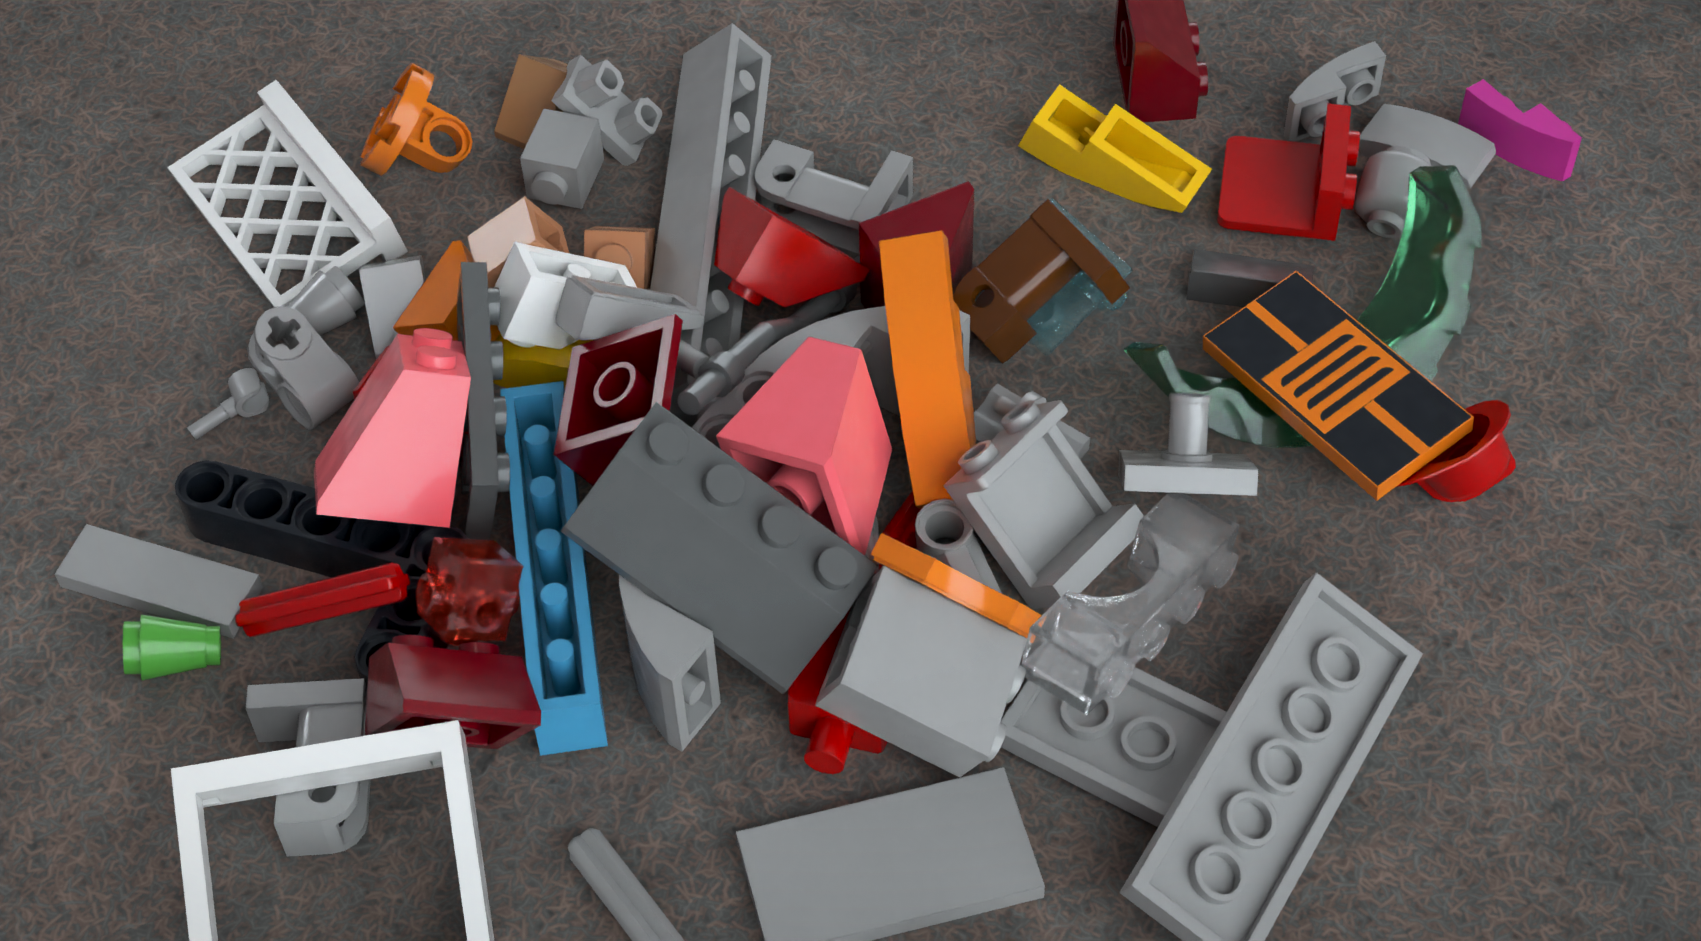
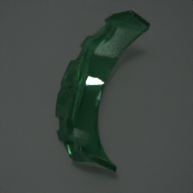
M1420 166L1409 173L1407 211L1396 255L1377 294L1357 319L1359 323L1430 381L1438 373L1436 364L1445 352L1453 335L1460 336L1471 308L1467 295L1472 277L1474 250L1481 249L1482 245L1481 219L1456 166ZM1134 342L1124 348V351L1168 397L1170 393L1210 395L1208 428L1230 438L1259 446L1282 449L1313 446L1236 378L1212 377L1176 368L1169 351L1163 344Z

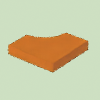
M883 533L880 534L870 554L874 556V561L1026 639L1031 640L1034 638L1037 640L1047 620L1046 617L1024 604Z

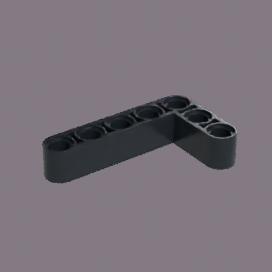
M205 460L193 463L186 467L177 477L175 492L188 528L194 537L203 542L328 577H335L391 562L399 564L403 573L409 575L410 585L407 586V597L401 602L378 607L357 646L354 658L359 677L365 680L366 699L369 657L387 643H392L393 637L401 635L429 637L434 640V648L447 649L476 592L478 579L468 537L462 530L450 525V528L317 515L315 488L218 461ZM424 617L421 620L413 621L414 619Z

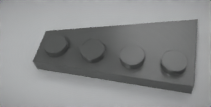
M461 262L457 290L458 341H462L471 375L463 432H468V434H464L461 466V494H468L462 531L468 537L470 547L489 546L498 492H508L510 485L509 454L497 453L496 435H505L506 398L505 396H494L493 380H502L503 344L502 341H491L490 325H499L500 291L497 287H488L487 262Z

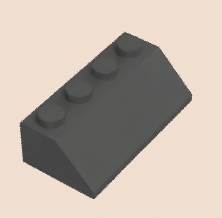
M657 402L628 438L561 530L563 534L648 596L713 631L714 644L782 694L788 690L841 622L878 567L877 564Z

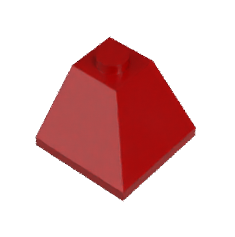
M729 187L726 191L722 203L714 265L732 278L727 287L730 291L757 306H760L762 300L766 297L783 307H788L865 280L870 269L835 246L735 189Z

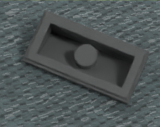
M1195 249L1189 275L1187 300L1245 307L1295 271H1298L1313 284L1314 266Z

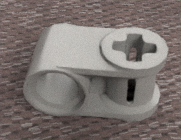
M283 306L273 307L259 317L247 347L248 359L253 368L260 373L277 393L284 407L295 420L306 429L312 430L354 399L353 390L359 384L356 375L349 365L337 353L331 350L304 315L295 309ZM271 337L277 342L286 338L290 341V346L288 348L281 343L272 347L268 340Z

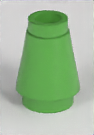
M141 614L140 621H124V674H141V680L143 681L206 668L207 666L221 665L220 626H207V624Z

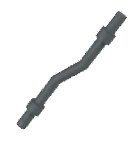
M860 255L853 258L860 263ZM860 282L811 298L789 317L760 322L728 351L716 352L700 366L698 378L678 395L677 403L679 408L687 415H696L715 397H724L742 382L745 376L744 370L761 353L782 338L823 320L830 312L841 311L855 298Z

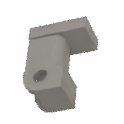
M773 139L757 164L754 173L756 202L824 239L852 258L860 255L859 223L905 206L913 196V157L892 150L870 186L814 169L813 151ZM778 205H784L796 210L790 214H781L775 209Z
M364 678L248 685L245 709L258 742L296 740V747L365 736L366 684ZM371 779L276 795L274 826L286 856L333 854L346 851L357 844L365 834L368 824ZM343 820H345L344 823L342 824V826L339 827V824H338V823H340V822H342Z

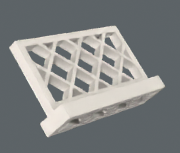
M277 80L257 92L264 104L263 106L167 167L174 179L273 307L288 306L319 270L325 274L334 266H337L348 276L378 255H381L385 261H390L408 252L389 215ZM265 128L268 130L270 137L265 151H242L245 141ZM208 165H222L216 183H197L190 179L191 176ZM237 166H260L255 183L231 184ZM274 168H298L293 186L269 185ZM226 199H249L243 218L220 217ZM264 200L287 201L282 219L259 218ZM302 201L326 202L321 221L297 220ZM253 234H277L272 252L248 253ZM292 235L316 236L310 255L286 254ZM331 236L354 237L359 243L341 256H325ZM260 268H266L265 274ZM281 269L305 270L302 282L282 295L279 294L276 290V285Z

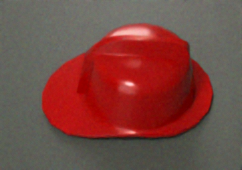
M1490 400L1465 408L1474 417L1473 430L1398 486L1417 483L1434 499L1446 502H1461L1481 495L1512 474L1516 468V462L1503 434V430L1506 428L1511 416L1508 404L1500 400Z

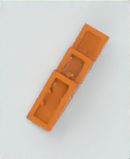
M942 230L879 241L895 386L914 501L918 509H922L925 505L935 500H953L943 485L961 469L958 464L961 456L977 445L971 379L964 367L959 307L953 300L948 238Z

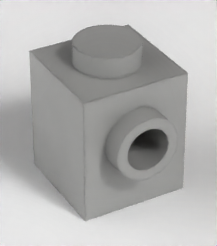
M543 109L520 157L528 199L552 205L559 204L579 209L583 208L604 161L599 119Z

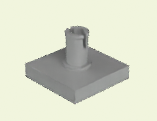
M1198 393L1169 394L1168 450H1119L1118 476L1124 491L1257 496L1258 468L1246 454L1207 452L1210 395Z

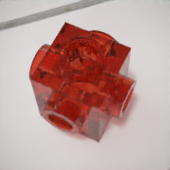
M434 537L426 574L420 577L417 584V613L438 633V637L442 641L454 646H459L462 643L478 642L479 640L506 641L511 617L517 612L519 607V582L523 565L494 540Z

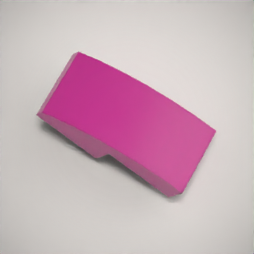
M1484 79L1466 88L1458 121L1459 125L1493 142L1496 149L1495 155L1512 164L1559 181H1564L1571 177L1582 137L1573 131L1568 123L1560 120L1541 103L1523 113L1508 97L1503 96Z

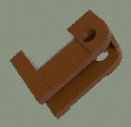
M1047 199L1030 215L1026 222L984 261L963 277L956 287L953 299L960 311L970 315V329L1003 364L1037 334L1027 320L1079 272L1112 305L1130 287L1114 265ZM985 290L982 294H980V296H979V297L977 298V300L975 301L976 296H977L981 291Z

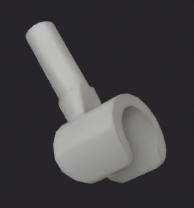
M244 368L233 373L228 380L232 397L223 401L219 407L187 427L195 440L237 414L243 417H251L267 410L269 396L265 384L260 382L258 373L254 368Z

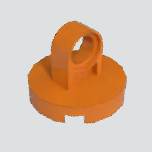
M410 63L393 87V90L401 93V95L396 93L387 107L381 108L360 156L363 160L360 162V166L382 176L400 154L428 170L437 173H447L457 168L468 156L473 141L471 132L465 123L427 102L433 85V73L414 63ZM441 131L451 136L456 144V155L446 157L437 153L431 146L430 133Z

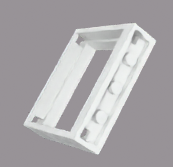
M459 720L171 768L189 941H218L204 807L443 767L467 941H494L466 737Z

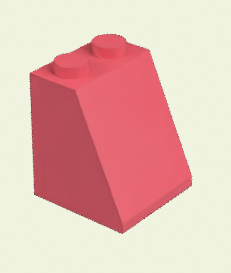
M429 328L415 329L413 336L396 335L315 460L314 484L317 515L450 528L471 381L462 341H453V336L450 333Z
M808 337L716 435L722 451L865 555L892 453V446L862 350Z

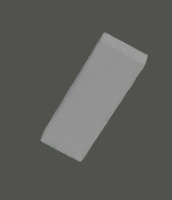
M88 524L85 525L55 573L56 579L62 588L163 618L207 624V626H220L221 635L233 639L240 628L235 622V615L239 614L240 611L239 603L246 598L258 596L263 588L259 574Z

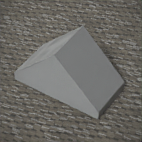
M422 255L362 265L359 269L376 360L398 334L393 326L426 280Z

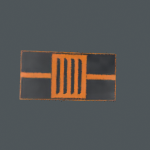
M1298 271L1290 274L1203 335V350L1376 501L1473 430L1474 417Z

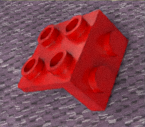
M1327 103L1320 144L1247 136L1230 137L1226 142L1217 217L1218 224L1226 229L1335 241L1341 209H1353L1357 184V174L1346 173L1347 166L1356 167L1360 143V131L1349 130L1351 106Z

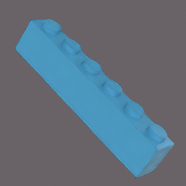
M564 381L500 389V396H505L507 422L504 438L506 453L509 454L510 461L509 490L526 667L541 710V726L534 729L540 756L608 746L586 551L561 532L564 525L580 505L577 473L554 456L565 391Z

